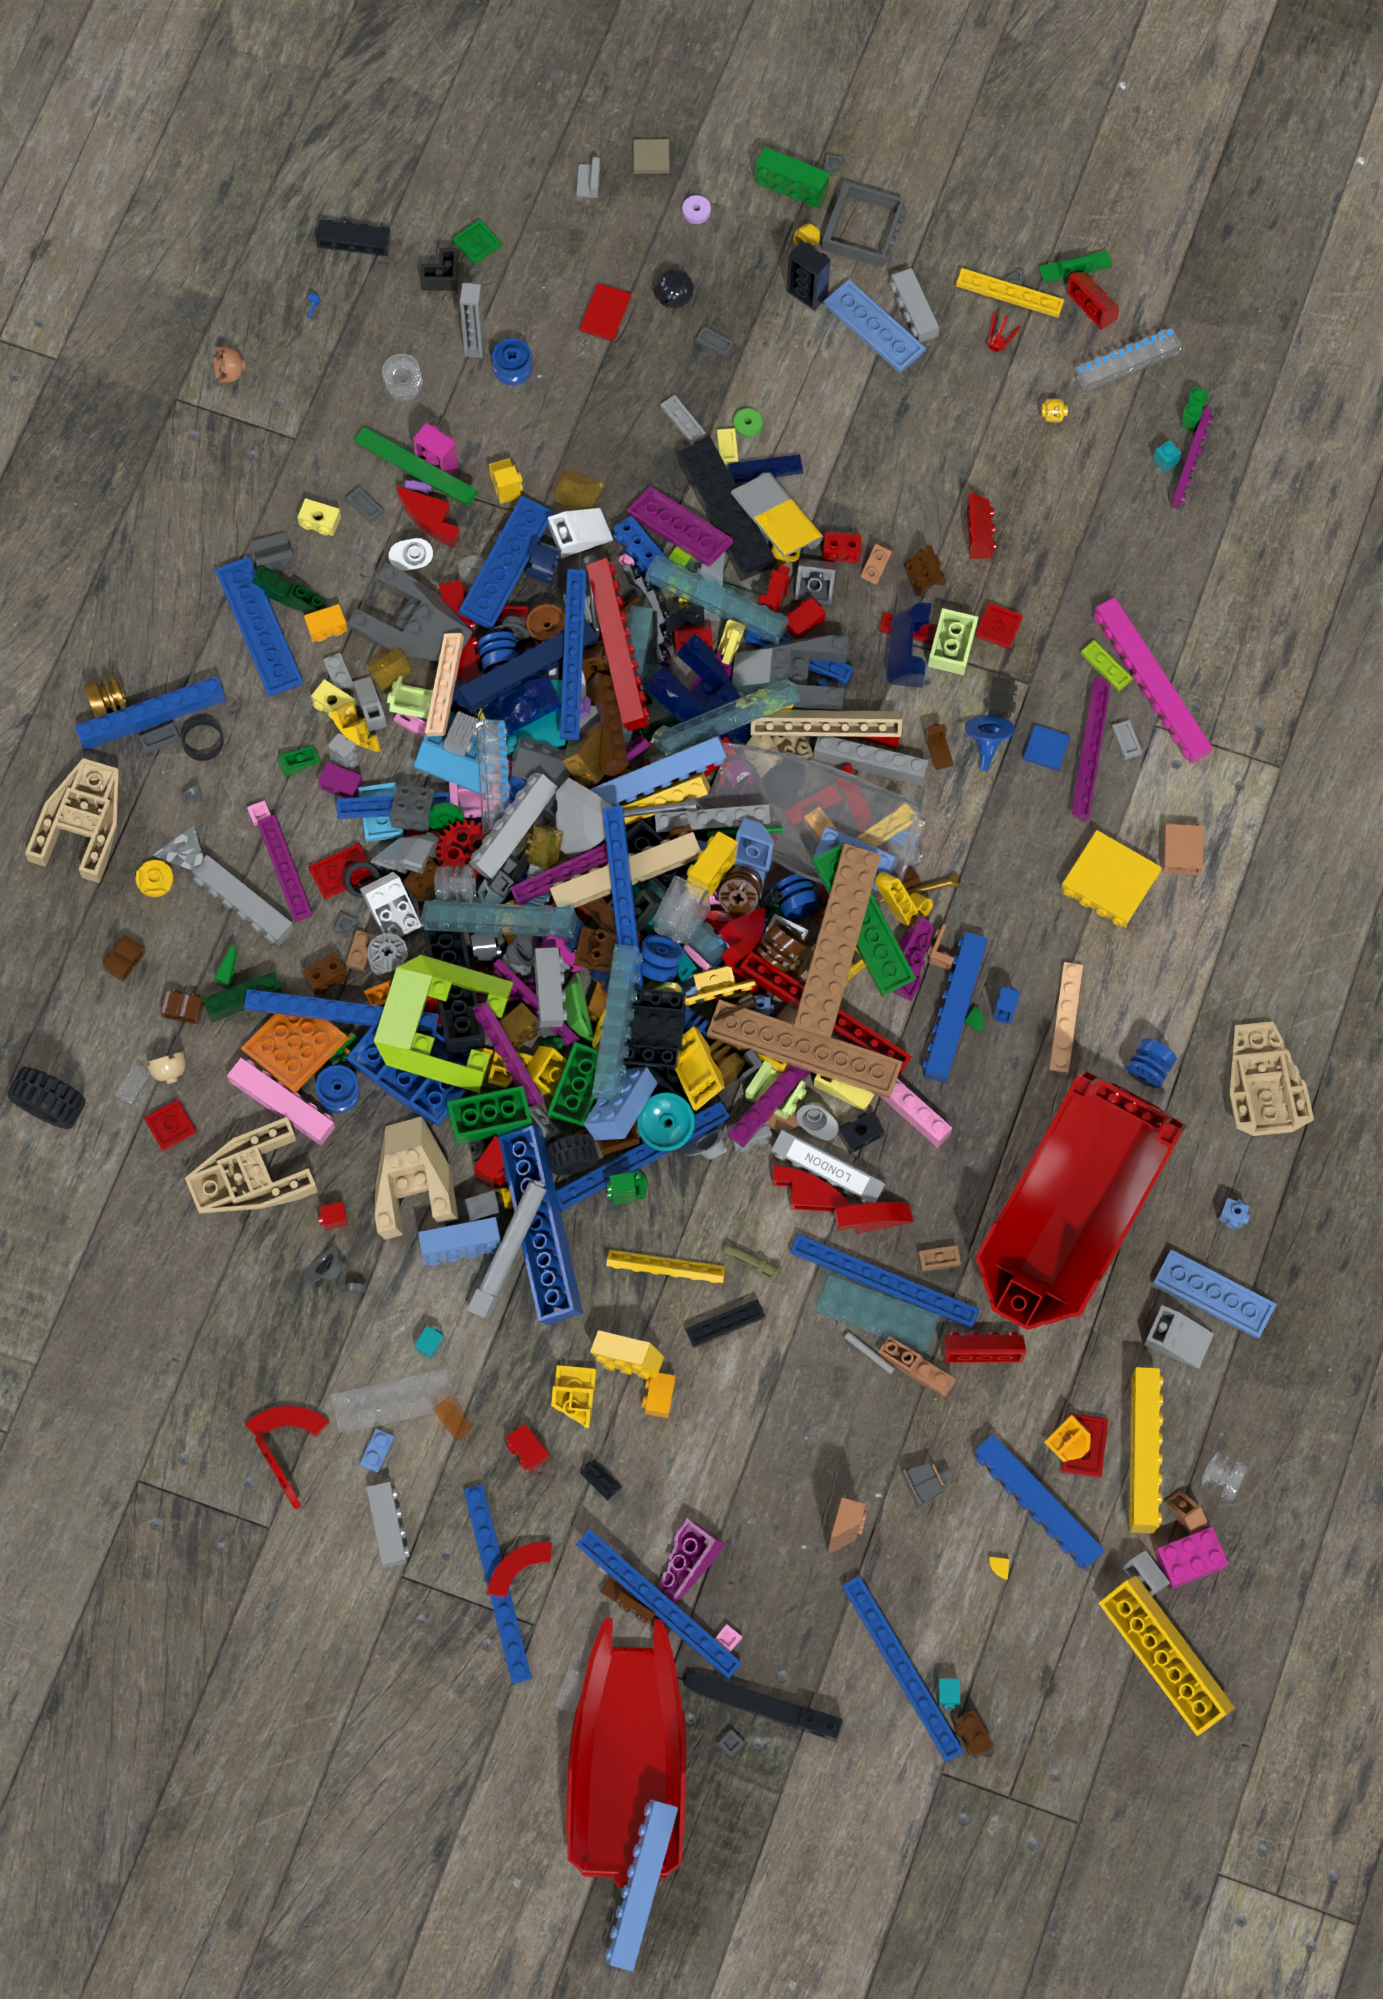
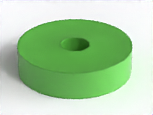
M746 408L736 413L733 426L738 435L751 438L760 433L763 420L759 412Z

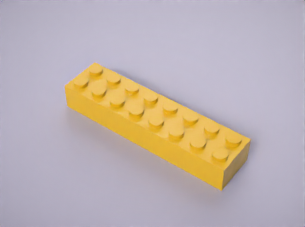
M1136 1367L1131 1376L1129 1533L1154 1534L1162 1522V1512H1158L1159 1504L1162 1503V1492H1159V1486L1162 1484V1472H1159L1160 1465H1162V1453H1159V1449L1163 1441V1434L1159 1433L1160 1426L1163 1423V1414L1159 1413L1160 1406L1163 1405V1394H1160V1389L1163 1386V1375H1160V1368Z
M1137 1576L1126 1580L1098 1603L1197 1736L1207 1731L1235 1709L1234 1705Z

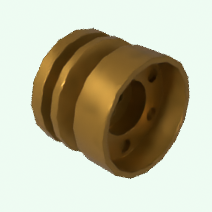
M114 674L109 675L112 684L108 685L105 677H103V687L100 688L96 681L83 684L95 718L108 714L107 708L110 707L113 712L117 711L116 705H120L121 709L126 708V699L122 687Z
M718 1040L709 1047L714 1063L722 1072L725 1088L740 1074L746 1065V1061L738 1053H733L729 1056L732 1047L726 1046V1043Z

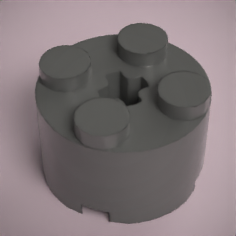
M492 922L469 926L470 930H474V933H470L473 954L478 957V959H474L475 964L498 960L497 957H501L500 945L495 944V938H498L497 926L492 925Z

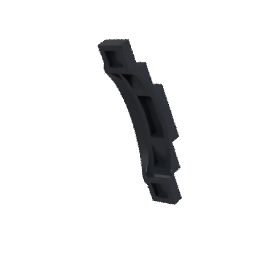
M628 564L623 568L629 584L642 590L653 608L657 626L656 646L652 647L657 664L667 668L672 665L670 661L671 654L667 649L672 646L670 640L672 636L670 633H667L665 625L666 615L670 613L665 605L666 599L662 593L654 590L650 580L648 581L643 578L639 568Z
M553 795L496 875L488 883L487 886L500 897L504 898L510 887H513L556 830V795Z

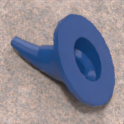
M996 716L974 717L965 723V732L969 736L976 738L977 744H979L981 771H988L1001 740L1010 738L1015 733V726L1010 721Z

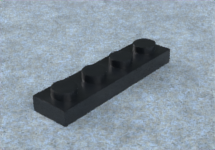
M758 1299L686 1328L685 1331L692 1347L696 1348L763 1320L766 1316Z

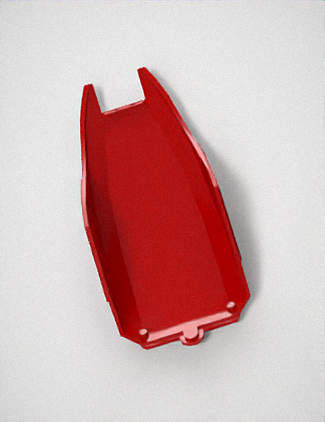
M613 1618L604 1619L590 1654L572 1726L567 1776V1861L580 1870L584 1877L614 1878V1883L619 1888H623L628 1883L627 1871L630 1864L633 1865L635 1858L633 1856V1849L639 1843L640 1836L638 1832L640 1825L644 1824L646 1818L644 1810L646 1804L650 1803V1799L678 1807L659 1879L667 1878L669 1873L682 1865L686 1804L685 1714L682 1711L674 1655L662 1619H654L653 1648L612 1647Z

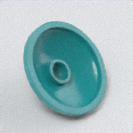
M660 1093L648 1099L637 1118V1127L641 1138L647 1145L659 1151H673L684 1146L691 1138L695 1128V1116L689 1103L682 1097L672 1093ZM668 1119H671L672 1124L670 1126L666 1125V1121Z

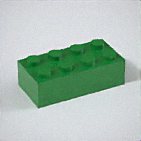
M764 147L756 162L755 183L761 187H768L776 193L785 194L793 200L802 201L810 207L820 209L828 194L830 173Z
M577 1042L574 1043L548 1110L549 1118L581 1130L586 1129L584 1122L596 1103L610 1066V1062L599 1061V1050Z
M523 1086L447 1102L446 1110L455 1145L502 1136L532 1125Z

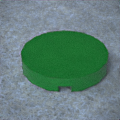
M451 803L436 804L430 810V828L433 830L435 828L439 833L445 834L444 829L451 830L450 824L457 827L456 823L459 821L463 825L465 814L457 805Z

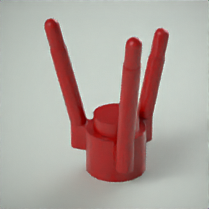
M994 312L986 344H988L987 347L991 351L1000 352L1005 350L1007 344L1021 327L1018 326L1004 341V336L1001 334L1008 319V315H1005L998 333L993 335L997 313Z

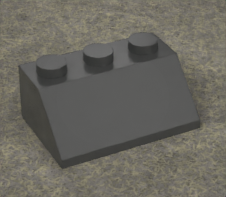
M520 737L512 757V776L527 780L532 774L540 773L545 775L559 789L571 775L562 762L566 749H558L549 744H542L529 738Z

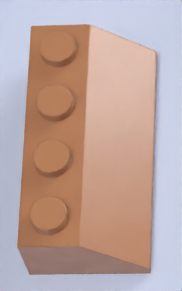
M846 1498L841 1499L829 1543V1553H833L855 1541L858 1534L862 1535L868 1511L864 1510L866 1504Z

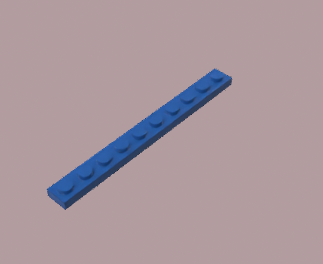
M567 569L560 739L579 740L586 570Z
M623 806L603 808L623 987L644 989Z
M247 989L244 1009L250 1011L374 1027L379 1026L384 1007L249 989ZM423 1012L417 1032L436 1034L439 1014Z
M721 1101L694 1115L695 1128L688 1142L730 1120L731 1117ZM643 1143L556 1191L561 1212L607 1187L606 1183L610 1182L611 1175L632 1173L672 1151H659Z
M799 1234L790 1251L792 1255L972 1329L980 1310Z
M479 1485L463 1490L488 1586L493 1572L502 1559L484 1487ZM508 1590L506 1598L490 1596L512 1685L532 1680L510 1590Z
M590 1529L576 1543V1546L648 1610L655 1613L658 1619H662L666 1626L725 1678L729 1679L742 1664Z
M858 1576L842 1585L848 1599L945 1763L963 1754V1749L861 1577Z

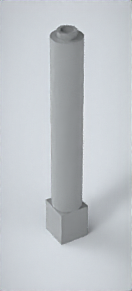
M536 1180L533 1183H528L480 1288L476 1289L467 1308L468 1311L484 1319H489L498 1300V1293L547 1191L544 1189V1184Z

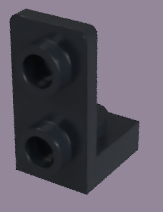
M684 604L666 615L665 625L667 633H672L685 624L699 627L705 625L704 607Z

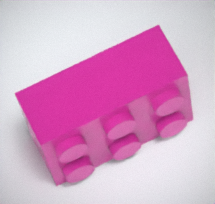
M426 423L413 438L415 455L444 472L453 475L458 469L455 440L451 436L441 433L436 426Z
M1213 1527L1157 1548L1154 1553L1162 1572L1165 1573L1167 1580L1170 1582L1168 1585L1170 1590L1223 1570L1229 1564Z

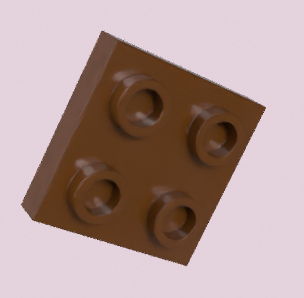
M925 545L904 563L915 596H921L933 585H944L946 583L945 574H942L940 571V559L935 556L932 545Z
M428 857L423 874L410 870V874L407 878L403 879L404 882L402 884L405 891H409L423 906L429 907L447 875Z
M582 927L573 965L611 974L618 946L617 935L607 933L601 929L594 930Z

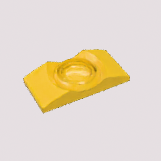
M692 1027L683 1035L681 1057L675 1070L693 1110H698L724 1088L722 1072L711 1057L708 1043L696 1027Z

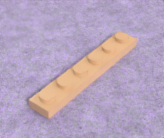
M462 633L444 634L425 730L427 736H445L464 641Z
M1066 962L1063 964L1049 1072L1065 1075L1069 1073L1083 965Z

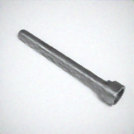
M587 556L583 559V568L587 573L586 565L597 561V558L594 556ZM588 576L593 629L595 632H600L601 628Z
M695 796L688 797L685 802L624 810V817L684 809L690 812H698V799Z

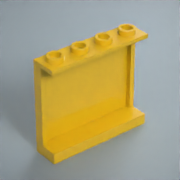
M1096 830L1062 883L1061 891L1065 896L1078 900L1082 906L1092 908L1099 916L1111 919L1116 926L1127 928L1130 919L1154 881L1160 876L1162 867Z

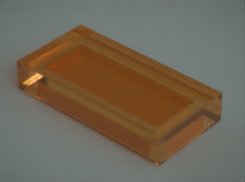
M449 1397L433 1408V1411L455 1441L472 1430V1427Z

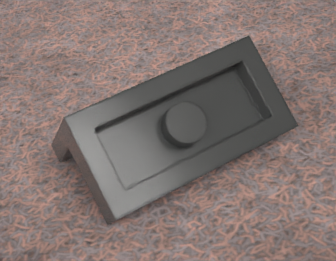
M752 1049L742 1057L746 1061L745 1067L748 1070L737 1080L739 1083L753 1075L763 1065Z

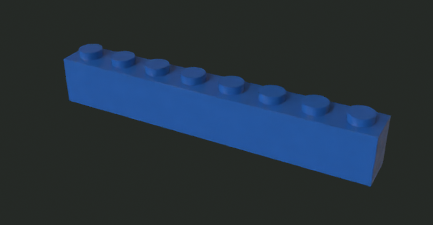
M218 676L83 722L75 725L83 750H87L226 700Z
M968 932L965 933L964 938L960 937L958 948L961 949L960 954H955L953 966H956L954 972H950L947 983L951 985L949 990L945 989L942 999L946 1002L944 1007L940 1006L937 1016L941 1018L940 1023L934 1026L932 1035H935L934 1042L930 1041L927 1051L931 1054L929 1060L925 1059L922 1070H925L924 1077L947 1083L988 940L986 937Z
M993 1434L975 1450V1460L981 1466L985 1465L990 1470V1476L996 1481L999 1480L1004 1485L1003 1489L1009 1495L1013 1494L1018 1499L1016 1501L1023 1510L1027 1509L1032 1514L1031 1518L1035 1523L1043 1525L1045 1533L1051 1539L1055 1538L1060 1543L1059 1547L1066 1554L1069 1553L1074 1558L1073 1562L1079 1568L1083 1567L1087 1570L1103 1555L1105 1550Z

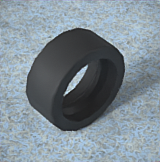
M357 861L345 869L343 884L351 895L364 898L361 891L356 890L351 884L350 878L352 873L360 868L367 869L372 875V882L380 879V874L372 864Z

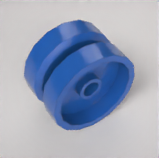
M516 338L502 340L495 346L492 354L495 377L506 385L514 386L528 380L533 368L530 347L524 341Z
M650 935L645 937L640 948L642 974L657 981H670L674 979L683 956V948L679 943L666 936Z
M335 1065L324 1069L319 1074L316 1081V1091L321 1105L327 1111L335 1114L346 1113L357 1105L360 1098V1087L358 1079L352 1070L342 1065Z

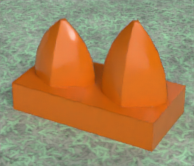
M393 979L364 991L371 1005L380 1006L386 1003Z

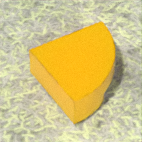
M989 1557V1564L993 1572L999 1578L1008 1580L1010 1559Z

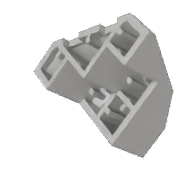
M567 778L556 791V827H558L556 846L569 859H572L595 847L606 838L603 808L612 806L593 791Z
M431 832L399 838L374 857L370 864L378 871L388 874L391 873V870L405 874L408 870L423 874L428 857L433 861L435 860L436 851L439 847L437 843H440V840L436 834Z

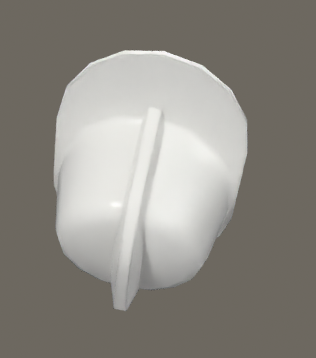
M421 538L395 543L389 551L391 565L402 571L424 567L433 557L431 545Z

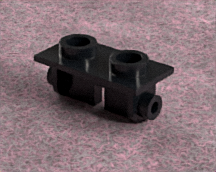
M594 1459L591 1462H587L584 1465V1469L580 1472L607 1501L622 1488Z

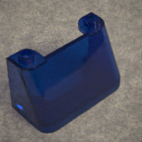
M917 603L893 616L887 665V680L889 683L923 688L926 665L921 657L912 656L914 633H919L922 626H929L932 603Z

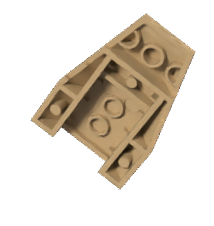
M1273 1021L1235 1025L1230 1100L1236 1128L1252 1136L1293 1132L1314 1120L1307 1085L1302 1080L1297 1066L1294 1065L1291 1054L1286 1050L1284 1041Z

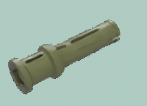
M728 1243L723 1252L724 1255L755 1270L757 1275L762 1274L771 1279L773 1283L776 1282L781 1273L782 1267H776L768 1263L767 1259L756 1258Z

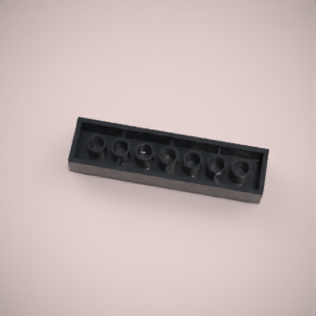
M709 438L678 451V463L710 524L733 539V544L725 552L740 581L774 568L775 557L759 527L731 494V491L738 487L713 440Z
M458 905L421 910L420 919L427 956L471 970ZM451 985L446 1002L436 999L447 1054L485 1048L483 1026L476 1019L473 1007L478 1004L476 992Z

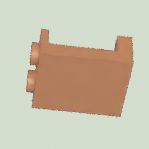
M1177 822L1165 825L1163 873L1201 875L1203 869L1204 826H1199L1196 823L1180 825Z

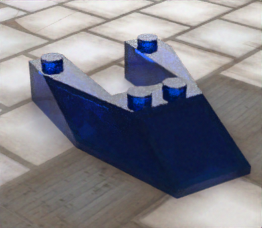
M694 634L676 655L703 679L700 684L690 692L666 668L662 667L644 688L688 728L709 739L720 736L722 741L725 737H728L737 750L740 751L753 736L750 732V712L710 647Z

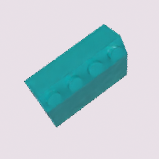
M562 680L529 682L505 695L507 754L513 757L520 737L529 738L542 744H549L558 749L567 747V740L560 739Z

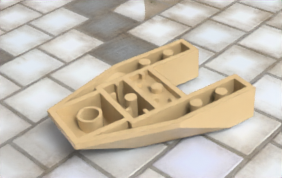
M84 758L78 763L45 802L25 852L28 862L46 867L61 829L91 838L79 867V872L82 878L100 883L117 828L118 768Z
M423 1117L385 1126L375 1186L377 1233L385 1240L404 1235L398 1199L429 1191L432 1215L440 1225L459 1220L450 1165Z
M288 1117L233 1138L185 1177L199 1214L263 1209L300 1200L318 1192L309 1168L272 1183L262 1160V1154L296 1141Z

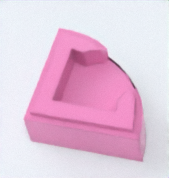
M623 554L618 558L623 567L628 564L634 566V560L627 554Z

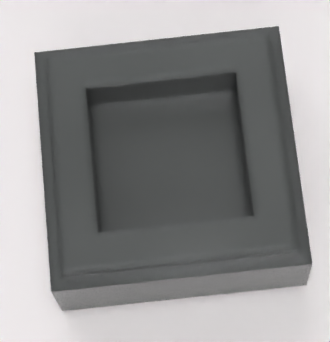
M732 1729L717 1742V1745L730 1758L746 1744Z

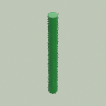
M782 825L764 826L769 834L783 833ZM739 828L706 830V836L715 837L718 831L726 836H737Z

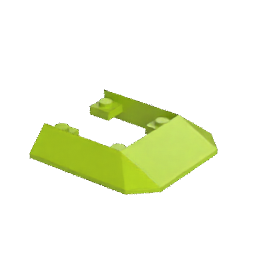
M419 955L396 968L374 1043L385 1064L389 1067L480 1093L491 1055L471 1049L466 1067L431 1057L430 1053L435 1038L417 1033V1029L427 997L446 1002L451 985L488 995L486 1003L489 1004L494 1015L502 1019L513 982Z

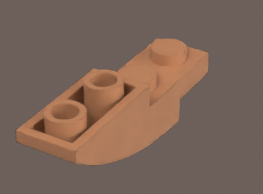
M890 1336L878 1351L881 1356L913 1380L944 1397L956 1382L955 1378L930 1364L920 1354Z

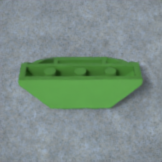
M575 971L563 988L565 990L563 1008L567 1010V1020H564L563 1023L580 1039L579 1042L594 1048L592 1046L594 1037L580 973Z

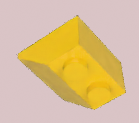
M538 1047L526 1070L539 1092L553 1099L568 1060L554 1048Z

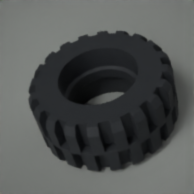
M28 1066L18 1071L7 1091L8 1099L16 1104L17 1107L46 1123L62 1129H70L75 1125L86 1104L84 1096L72 1086L46 1072Z

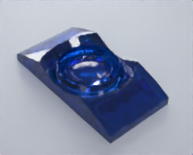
M549 676L526 682L511 694L498 696L482 712L494 740L497 741L503 738L499 736L498 732H505V736L561 708V702ZM498 722L505 723V727H498Z

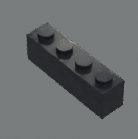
M329 219L319 220L316 234L317 248L388 257L391 242V231L389 228L383 226L373 227L367 224H351L350 222H334Z

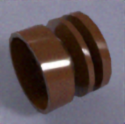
M739 865L731 868L724 877L719 890L721 906L733 915H745L752 912L759 901L763 881L760 874L748 866Z
M775 922L768 931L769 936L773 940L762 938L761 941L764 945L758 944L756 950L764 960L776 968L788 972L790 969L788 963L791 965L795 963L790 954L800 956L807 947V944L789 928Z

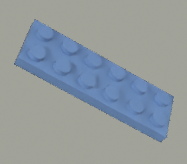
M847 280L823 302V305L900 374L926 351V348L851 280Z
M1172 1249L1153 1283L1156 1287L1258 1340L1277 1305Z

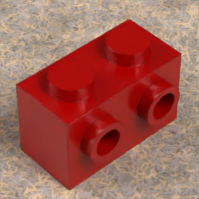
M825 532L823 560L828 562L842 561L848 564L860 563L862 535Z

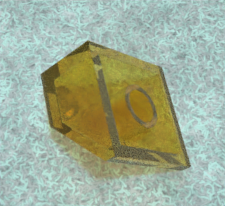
M571 469L562 476L556 487L555 501L575 510L592 509L604 483Z

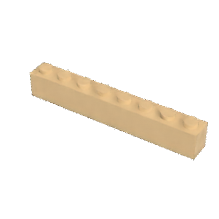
M751 710L750 732L751 735L901 737L902 716L901 711Z
M685 832L678 835L676 839L662 841L656 847H646L641 853L629 854L632 885L697 860L701 850L694 833ZM609 863L603 868H593L585 875H575L570 881L565 883L563 881L557 882L550 888L559 914L568 911L570 908L574 909L612 894Z

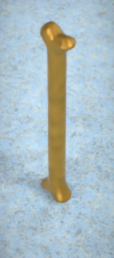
M953 873L948 879L909 888L906 891L910 896L914 892L924 893L947 886H953L958 889L960 885L957 881L959 875ZM884 899L876 901L878 906H880V904L886 903Z

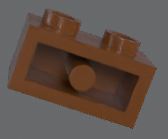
M604 647L583 650L582 670L587 685L597 672L611 676Z
M335 952L302 970L303 977L314 995L327 992L329 987L334 984H341L348 977L346 968Z
M974 1710L956 1719L954 1729L959 1737L962 1736L966 1743L964 1747L969 1755H973L974 1759L993 1749L994 1744Z

